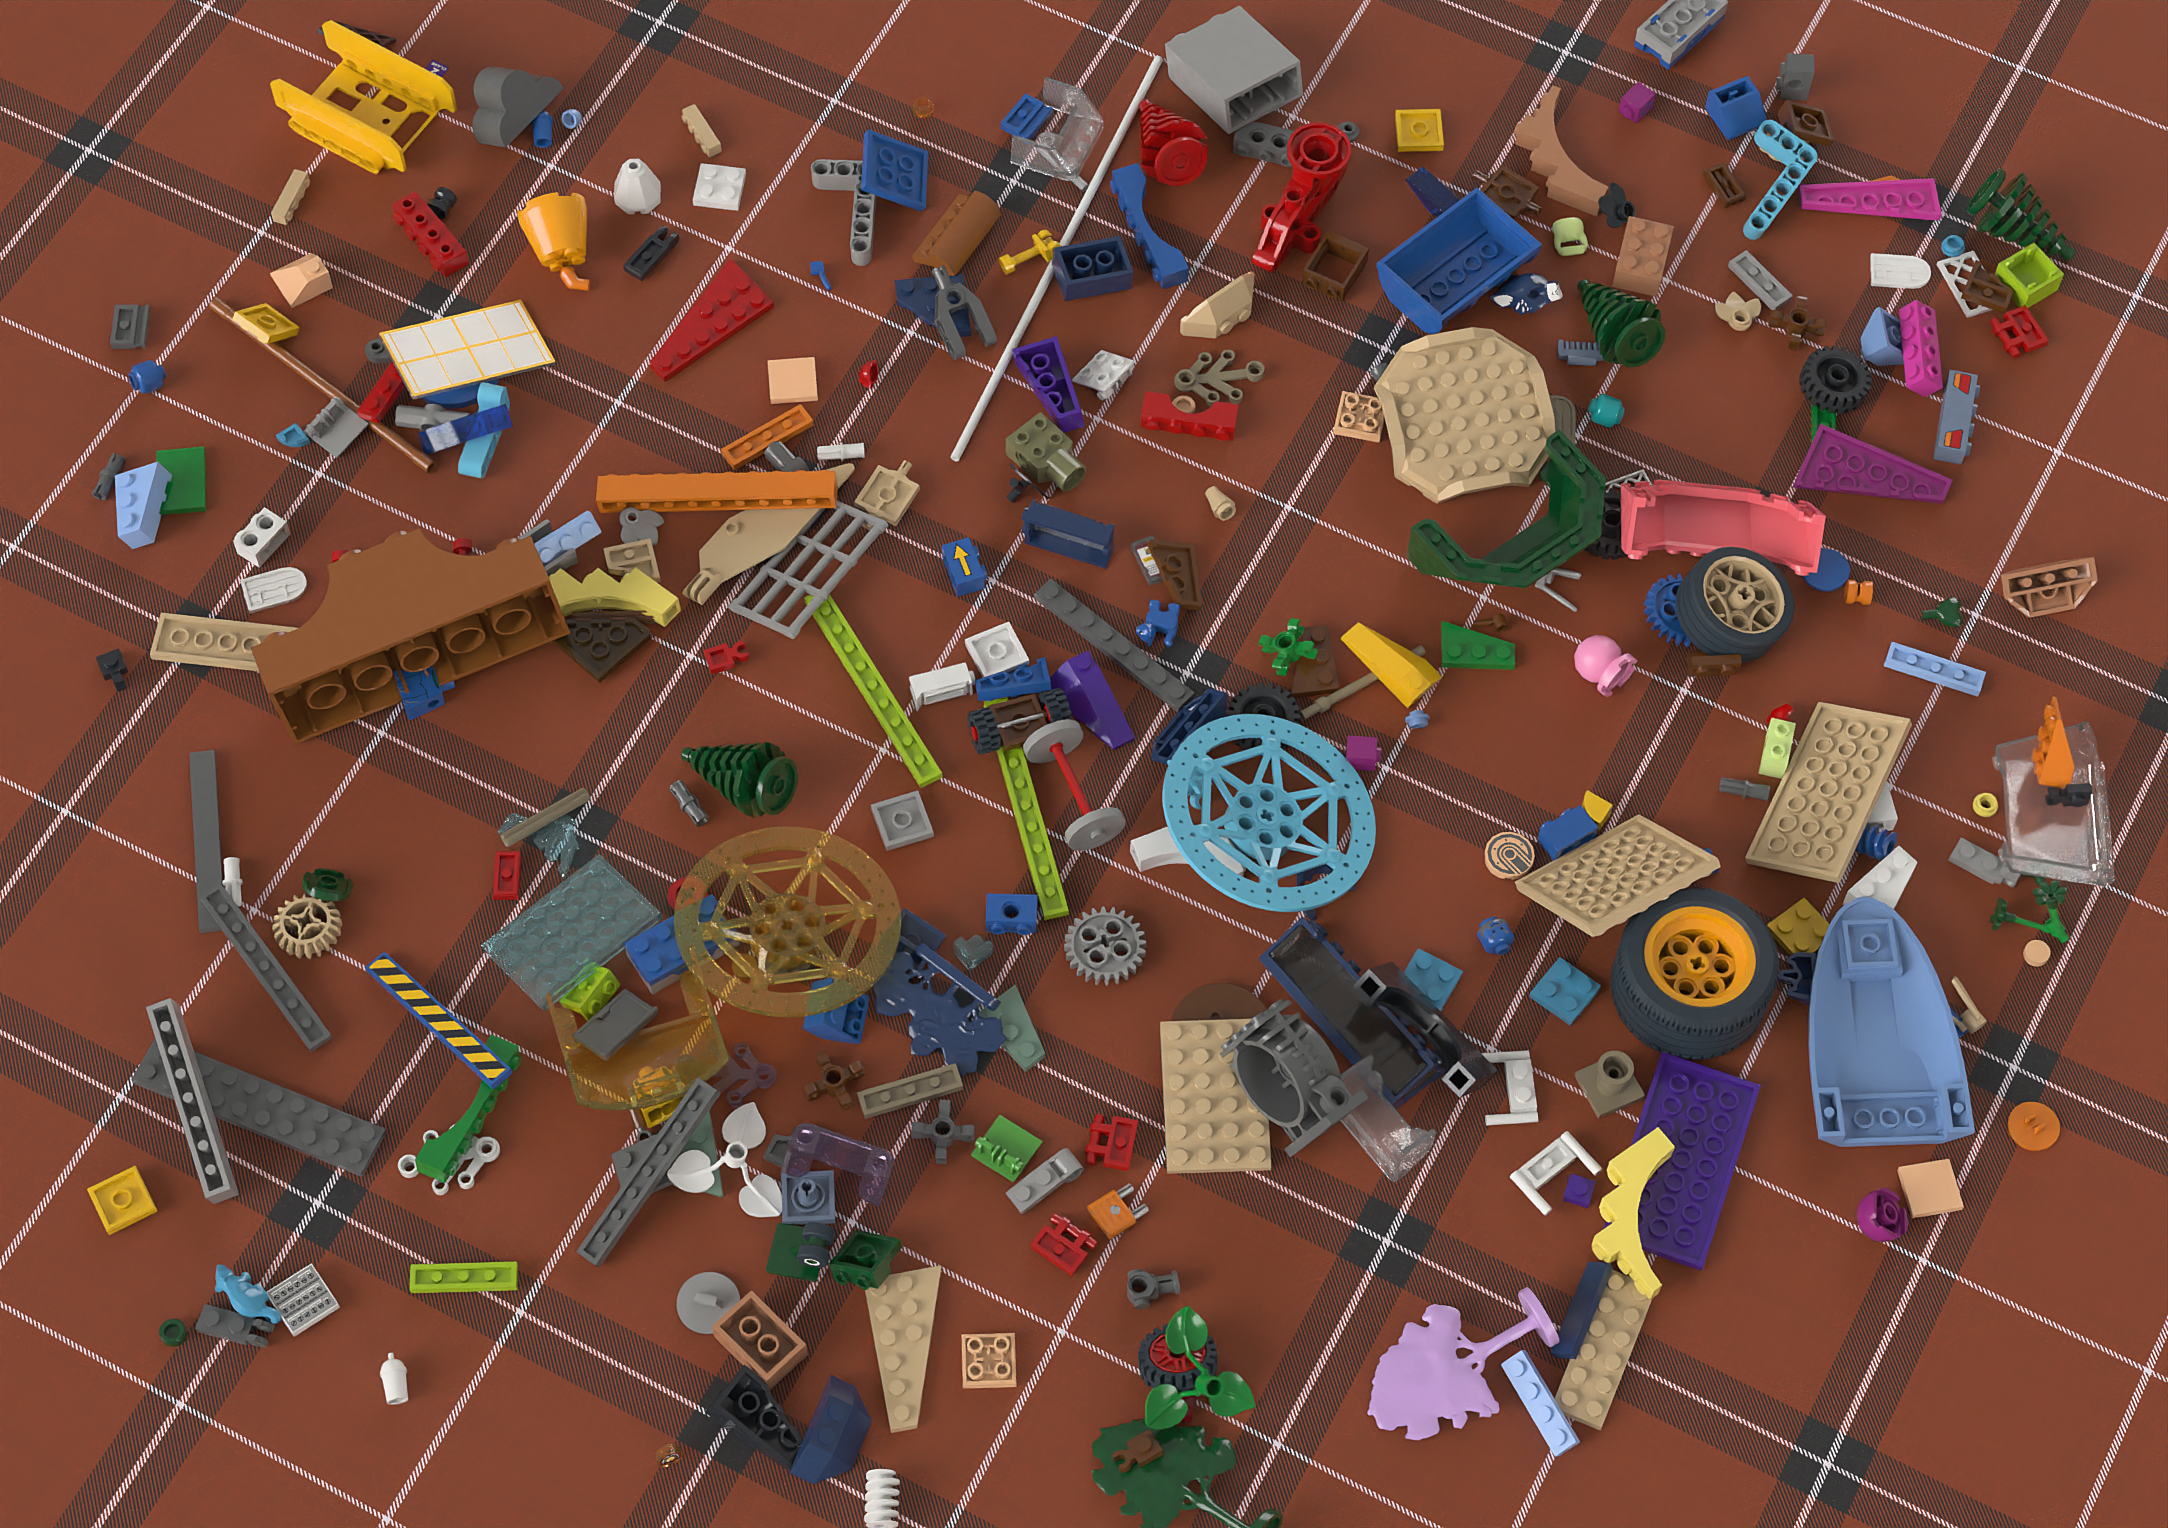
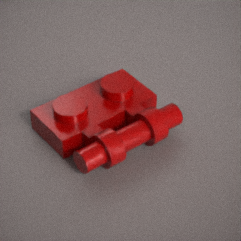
M2026 305L2006 312L2003 317L2005 322L2003 323L1997 317L1990 321L1993 327L1992 332L2001 339L2004 344V350L2006 353H2010L2013 359L2021 355L2018 349L2021 346L2026 353H2029L2048 344V338ZM2012 330L2016 338L2011 339L2007 332Z
M1096 1114L1094 1123L1090 1124L1089 1132L1091 1137L1089 1144L1085 1148V1154L1087 1155L1085 1163L1094 1166L1097 1157L1100 1156L1104 1157L1103 1167L1129 1172L1138 1120L1113 1116L1111 1125L1104 1124V1115ZM1103 1135L1109 1136L1107 1146L1100 1145L1101 1136Z
M1055 1213L1050 1222L1057 1227L1053 1230L1045 1224L1031 1242L1030 1249L1073 1277L1088 1258V1253L1082 1250V1247L1087 1246L1094 1250L1099 1242L1092 1238V1234L1087 1230L1082 1231L1073 1225L1072 1220L1065 1216L1063 1218ZM1068 1233L1076 1240L1072 1243L1062 1235Z

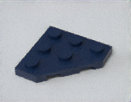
M964 274L949 276L952 284L961 283L965 286ZM923 277L895 280L897 305L903 309H909L915 313V317L927 325H933L937 328L934 322L935 296L940 289L935 278ZM953 296L947 297L950 303L957 304L956 298ZM962 308L955 313H950L960 337L971 336L969 312Z

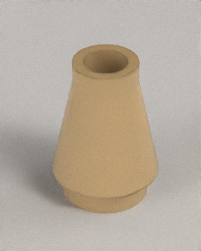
M1216 486L1207 489L1205 496L1210 503L1215 517L1222 521L1230 519L1236 512L1235 503L1219 491Z

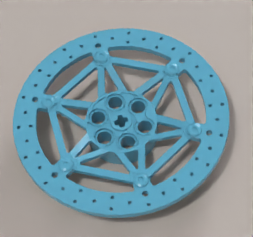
M1260 714L1232 715L1209 722L1194 731L1179 746L1169 763L1162 792L1164 815L1169 832L1189 865L1205 881L1225 895L1244 904L1264 910L1278 912L1306 911L1329 904L1343 896L1354 886L1367 868L1373 853L1376 835L1375 816L1369 794L1363 781L1349 761H1346V758L1334 746L1313 731L1299 724L1273 716ZM1242 738L1262 739V745L1222 758L1213 760L1206 755L1211 749L1228 741ZM1281 743L1292 746L1311 757L1329 773L1334 782L1329 783L1285 752L1280 748ZM1263 756L1253 783L1247 785L1222 768L1223 766L1251 757ZM1280 759L1319 787L1287 793L1283 790ZM1269 760H1271L1274 785L1262 782ZM1193 769L1203 774L1201 824L1193 825L1187 799L1188 784ZM1222 779L1238 789L1239 792L1235 797H1232ZM1211 780L1214 781L1229 805L1225 815L1214 821L1210 820ZM1321 796L1303 811L1300 810L1296 802ZM1342 798L1346 801L1351 819V838L1346 855L1337 850V800ZM1326 802L1329 804L1328 844L1303 825V820ZM1223 825H1224V827H1225V830H1224V829H1218L1219 827H1221V826H1223ZM1298 836H1302L1315 847L1299 844L1295 841ZM1220 837L1229 838V840L1238 850H1236L1234 847H1232L1230 844L1225 842ZM1208 841L1213 843L1257 875L1259 883L1246 879L1227 868L1203 843ZM1289 849L1318 856L1280 870L1277 869L1279 857L1286 854ZM1245 855L1257 859L1259 866ZM1327 864L1334 870L1328 876L1312 884L1299 887H1278V879Z

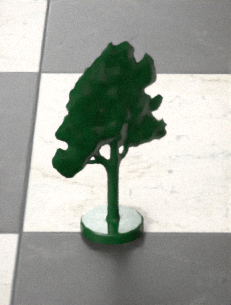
M1145 1419L1132 1420L1131 1423L1101 1428V1436L1092 1443L1093 1455L1101 1459L1104 1468L1091 1471L1093 1472L1094 1482L1109 1496H1114L1124 1490L1128 1503L1120 1507L1121 1514L1135 1516L1140 1511L1144 1524L1140 1525L1141 1528H1166L1179 1515L1181 1509L1193 1510L1195 1508L1208 1512L1230 1528H1280L1282 1525L1283 1515L1275 1508L1265 1510L1250 1526L1214 1501L1209 1492L1215 1475H1220L1227 1470L1233 1469L1236 1464V1456L1232 1442L1225 1437H1213L1212 1445L1207 1446L1205 1444L1206 1431L1202 1426H1182L1179 1428L1177 1425L1166 1429H1152L1147 1427ZM1150 1429L1164 1455L1141 1468L1135 1462L1128 1472L1121 1473L1118 1466L1125 1463L1126 1460L1120 1459L1114 1462L1112 1454L1117 1450L1126 1451L1128 1449L1127 1441ZM1193 1479L1200 1482L1201 1495L1189 1488L1188 1483ZM1188 1499L1191 1503H1184L1183 1500Z

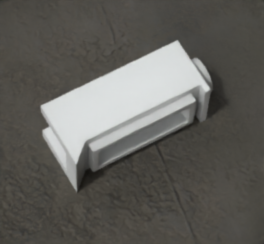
M966 662L909 677L911 683L910 691L917 711L922 704L928 705L967 695V693L973 695L972 685H976L974 673L972 670L968 671Z

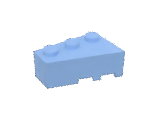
M159 462L115 475L118 537L132 549L154 543L161 519L159 514L162 502L166 500L165 489L167 482H171L172 474Z

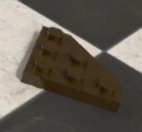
M601 618L577 622L576 619H566L570 634L555 639L552 642L595 680L601 683L653 636L652 632L636 618H625V620L619 621Z

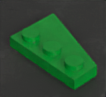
M1441 621L1442 668L1514 670L1515 644Z

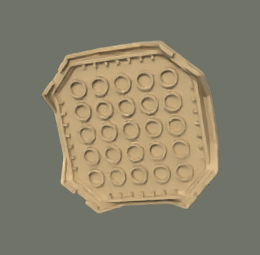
M1465 328L1427 335L1400 347L1374 386V390L1382 405L1392 447L1395 478L1408 486L1412 485L1423 492L1422 495L1436 504L1462 494L1498 487H1529L1549 457L1545 451L1547 438L1555 433V420L1543 370L1534 355L1493 329Z

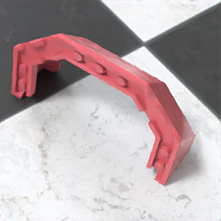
M1660 479L1654 480V485H1650L1648 481L1635 482V487H1630L1631 484L1621 483V547L1623 552L1628 554L1629 558L1642 559L1643 556L1648 555V551L1667 549L1666 552L1671 554H1681V551H1688L1690 555L1703 557L1705 553H1709L1717 548L1731 546L1757 552L1771 562L1789 566L1798 575L1808 576L1809 572L1817 573L1826 516L1810 502L1799 500L1798 504H1795L1792 501H1788L1789 497L1777 494H1770L1769 498L1760 494V490Z

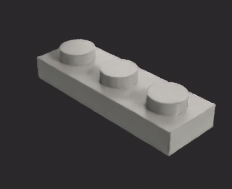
M1747 250L1729 261L1728 267L1771 310H1778L1792 300L1793 295Z

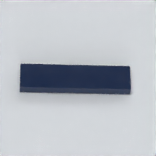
M1587 1263L1559 1331L1558 1337L1560 1342L1554 1345L1551 1350V1354L1555 1358L1576 1360L1612 1273L1613 1267L1609 1263Z

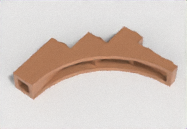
M1552 85L1550 91L1543 94L1540 101V109L1536 108L1532 116L1526 114L1523 121L1517 123L1514 134L1517 135L1515 144L1532 151L1530 156L1532 161L1531 171L1548 177L1546 182L1548 198L1597 217L1600 212L1598 200L1601 196L1607 195L1609 187L1581 171L1569 159L1560 145L1555 131L1554 111L1559 101L1561 88Z

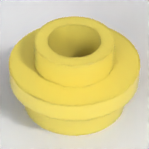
M1982 793L1975 797L1973 809L1982 817H1990L1996 813L1998 802L1992 794ZM1981 804H1986L1989 808H1985Z

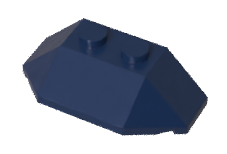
M1209 688L1203 693L1204 695L1195 698L1182 707L1153 742L1152 760L1168 765L1167 761L1172 759L1179 746L1189 735L1209 722L1226 717L1227 693Z
M830 1375L791 1467L790 1474L811 1484H816L852 1469L872 1421L855 1386Z

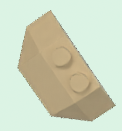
M1251 271L1241 275L1203 301L1189 315L1181 319L1180 333L1183 336L1217 338L1221 334L1228 333L1240 321L1244 322L1251 315L1255 274Z

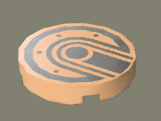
M1502 832L1493 836L1487 843L1484 853L1485 864L1490 872L1498 878H1512L1511 880L1525 876L1532 868L1535 857L1533 846L1529 840L1521 834L1514 832Z

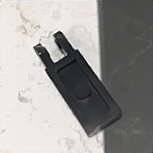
M661 226L627 260L623 266L624 271L643 281L669 251L675 247L679 241V234L674 232L663 242L669 229Z

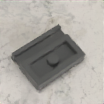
M115 305L110 339L112 349H135V347L146 349L151 312L149 305H145V307H139V305Z

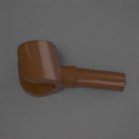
M1496 614L1489 620L1473 621V627L1494 625L1497 632H1503L1508 629V623L1503 614Z

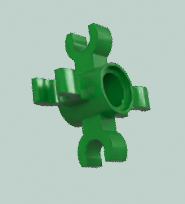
M1290 618L1288 630L1279 633L1276 638L1267 635H1261L1258 644L1264 646L1263 652H1278V656L1272 664V668L1277 669L1276 675L1286 676L1289 663L1297 661L1301 656L1309 659L1316 658L1318 649L1313 648L1314 642H1298L1299 637L1304 632V626L1299 625L1300 619Z

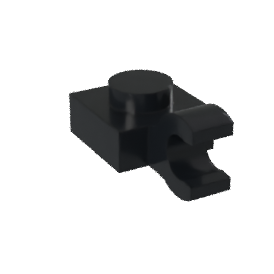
M118 648L97 656L96 659L105 681L112 679L117 692L126 689L122 674L128 673V669L120 649Z

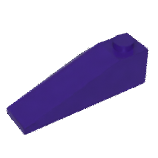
M1089 651L1067 660L1050 677L1051 690L1057 688L1063 690L1064 695L1067 697L1066 701L1069 702V710H1071L1074 718L1089 727L1092 733L1112 750L1135 740L1115 697Z

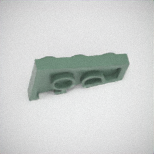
M1014 985L997 998L1001 1004L995 1011L985 1007L978 1013L983 1018L996 1017L1002 1021V1034L1006 1036V1040L1001 1046L1026 1072L1045 1057V1052L1018 989Z

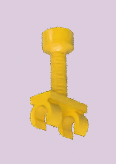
M1042 230L1038 235H1032L1034 247L1013 257L1006 254L999 258V263L1007 275L1015 271L1016 264H1020V262L1022 263V261L1024 262V260L1026 261V259L1028 260L1039 254L1047 262L1052 261V251L1056 247H1061V245L1057 241H1053L1051 237H1048L1052 235L1048 230Z

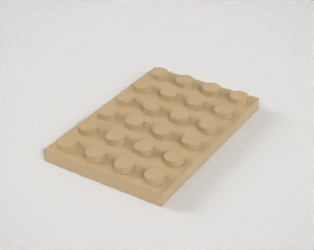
M1251 1019L1160 1022L1167 1174L1271 1170L1269 1119L1251 1103L1237 1079L1235 1069L1231 1070L1229 1067L1233 1063L1234 1051L1224 1058L1220 1055L1223 1051L1221 1046L1239 1032Z

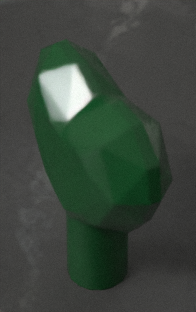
M1949 597L1939 603L1936 609L1922 610V619H1938L1946 626L1952 628L1959 627L1963 622V617L1959 612L1961 608L1960 601Z

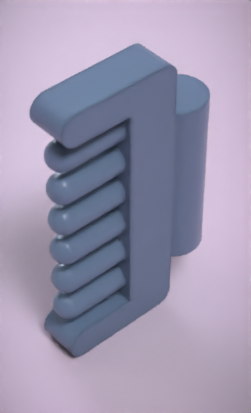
M1562 339L1558 341V359H1566L1567 365L1596 366V361H1604L1599 353L1597 342L1593 344V350L1592 343L1589 342L1587 350L1586 342H1582V349L1581 343L1576 342L1575 349V343L1572 341L1570 342L1569 349L1568 341H1565V343Z

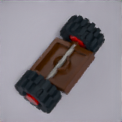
M1057 688L1039 694L1038 700L1035 694L968 712L967 721L969 724L967 725L970 730L969 735L972 737L971 741L977 753L981 755L1000 749L1001 745L1004 752L1023 747L1027 738L1045 725L1060 720H1072L1069 702L1066 701L1067 697L1064 695L1063 690Z

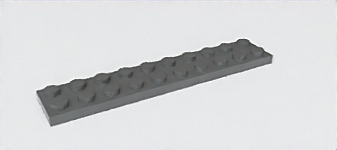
M155 1038L131 1080L135 1085L175 1100ZM194 1051L214 1117L358 1176H364L387 1133L385 1128Z

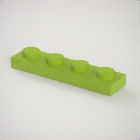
M518 1263L412 1264L409 1290L411 1293L517 1290Z

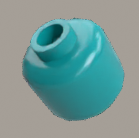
M1603 393L1596 399L1592 398L1588 406V412H1591V420L1608 428L1620 423L1625 410L1622 407L1621 400Z

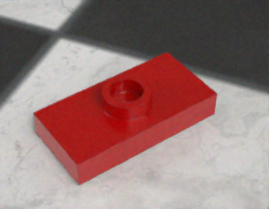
M495 851L493 900H519L521 851Z

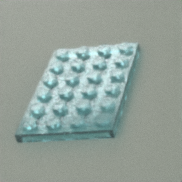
M598 854L481 946L483 951L545 1011L594 973L598 967L603 966L625 948V942L647 931L663 919L657 908Z

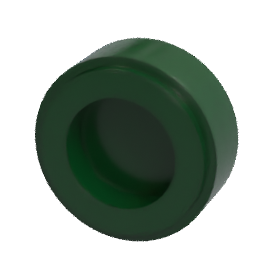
M168 1319L160 1326L159 1336L165 1345L176 1347L186 1340L187 1328L179 1319Z

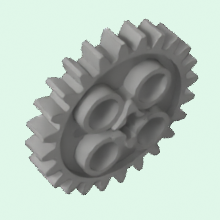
M1104 906L1101 908V913H1097L1094 908H1092L1090 916L1082 912V920L1075 918V926L1069 925V934H1065V942L1067 943L1064 944V951L1067 952L1066 961H1071L1070 968L1075 969L1078 967L1077 976L1085 973L1086 982L1092 977L1095 978V985H1098L1101 979L1104 980L1106 986L1109 985L1110 979L1119 984L1120 976L1128 980V971L1136 974V966H1142L1141 958H1145L1146 950L1144 948H1146V941L1143 940L1145 933L1144 931H1139L1140 923L1132 925L1133 916L1125 919V911L1122 910L1117 915L1115 914V907H1112L1110 913H1106ZM1116 929L1119 932L1117 934H1110L1107 931ZM1086 936H1092L1095 939L1092 941H1086L1083 938ZM1118 951H1124L1127 954L1124 956H1118L1115 953ZM1093 958H1100L1103 961L1100 963H1094L1091 960Z

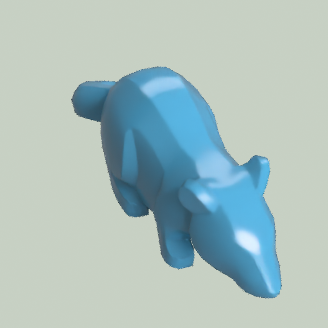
M217 1265L215 1291L222 1292L224 1290L238 1313L246 1317L263 1316L267 1322L273 1325L280 1322V1313L265 1304L269 1300L266 1291L259 1283L255 1285L250 1283L251 1277L248 1272H242L241 1276L238 1277L225 1265Z

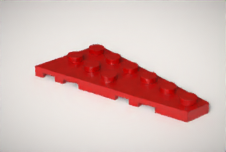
M730 258L649 362L650 368L663 382H666L774 307V302Z

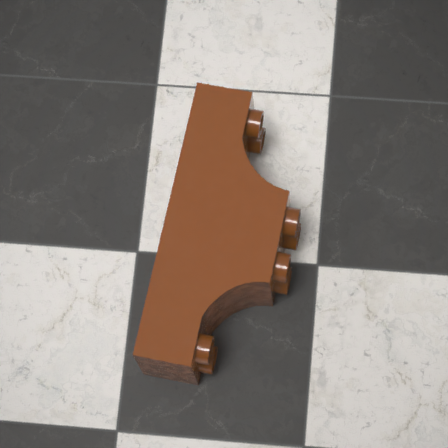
M419 528L411 532L399 531L393 533L384 543L364 551L358 549L348 551L338 561L327 565L329 570L328 591L320 608L302 627L291 632L279 631L268 635L263 640V643L251 647L267 694L295 745L402 702L393 671L398 672L407 694L410 692L401 672L403 669L408 672L424 670L426 676H429L427 668L433 666L439 686L568 635L570 631L531 536L521 540L516 538L507 539L498 544L495 550L483 555L468 556L449 553L437 548L426 539Z

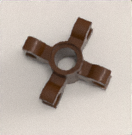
M1798 296L1795 309L1789 315L1779 310H1772L1768 326L1772 328L1785 327L1786 333L1790 336L1788 349L1798 351L1801 337L1806 332H1812L1816 336H1824L1827 320L1822 318L1810 319L1809 312L1805 310L1807 297Z
M825 1050L816 1054V1062L823 1072L822 1079L804 1086V1093L808 1101H813L826 1093L837 1098L843 1111L852 1108V1099L846 1091V1083L864 1076V1068L859 1060L842 1069L840 1066L831 1064ZM832 1078L840 1079L836 1084L828 1082Z

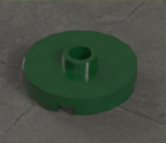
M318 868L314 870V873L308 871L302 879V888L307 894L327 901H340L349 898L354 886L350 878L347 880L344 878V874L332 869Z

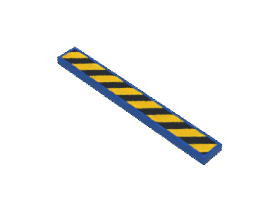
M386 952L380 954L365 967L369 975L490 1088L494 1090L513 1074L509 1066Z

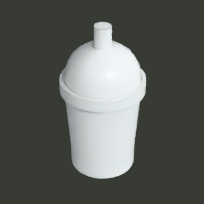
M389 1353V1360L385 1361L381 1367L380 1377L383 1381L387 1404H401L408 1401L407 1368L402 1361L394 1359L393 1353Z

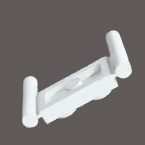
M1529 1050L1481 1053L1490 1063L1504 1062L1511 1114L1485 1115L1486 1125L1538 1122Z
M1566 1131L1560 1138L1542 1150L1519 1170L1513 1172L1510 1178L1546 1216L1553 1208L1541 1197L1537 1190L1574 1162L1576 1157L1595 1176L1603 1169L1575 1138Z

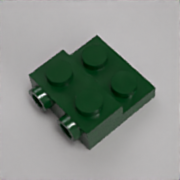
M856 1230L829 1263L833 1278L840 1285L853 1283L863 1290H868L870 1287L878 1289L891 1273L889 1263L901 1250V1240Z

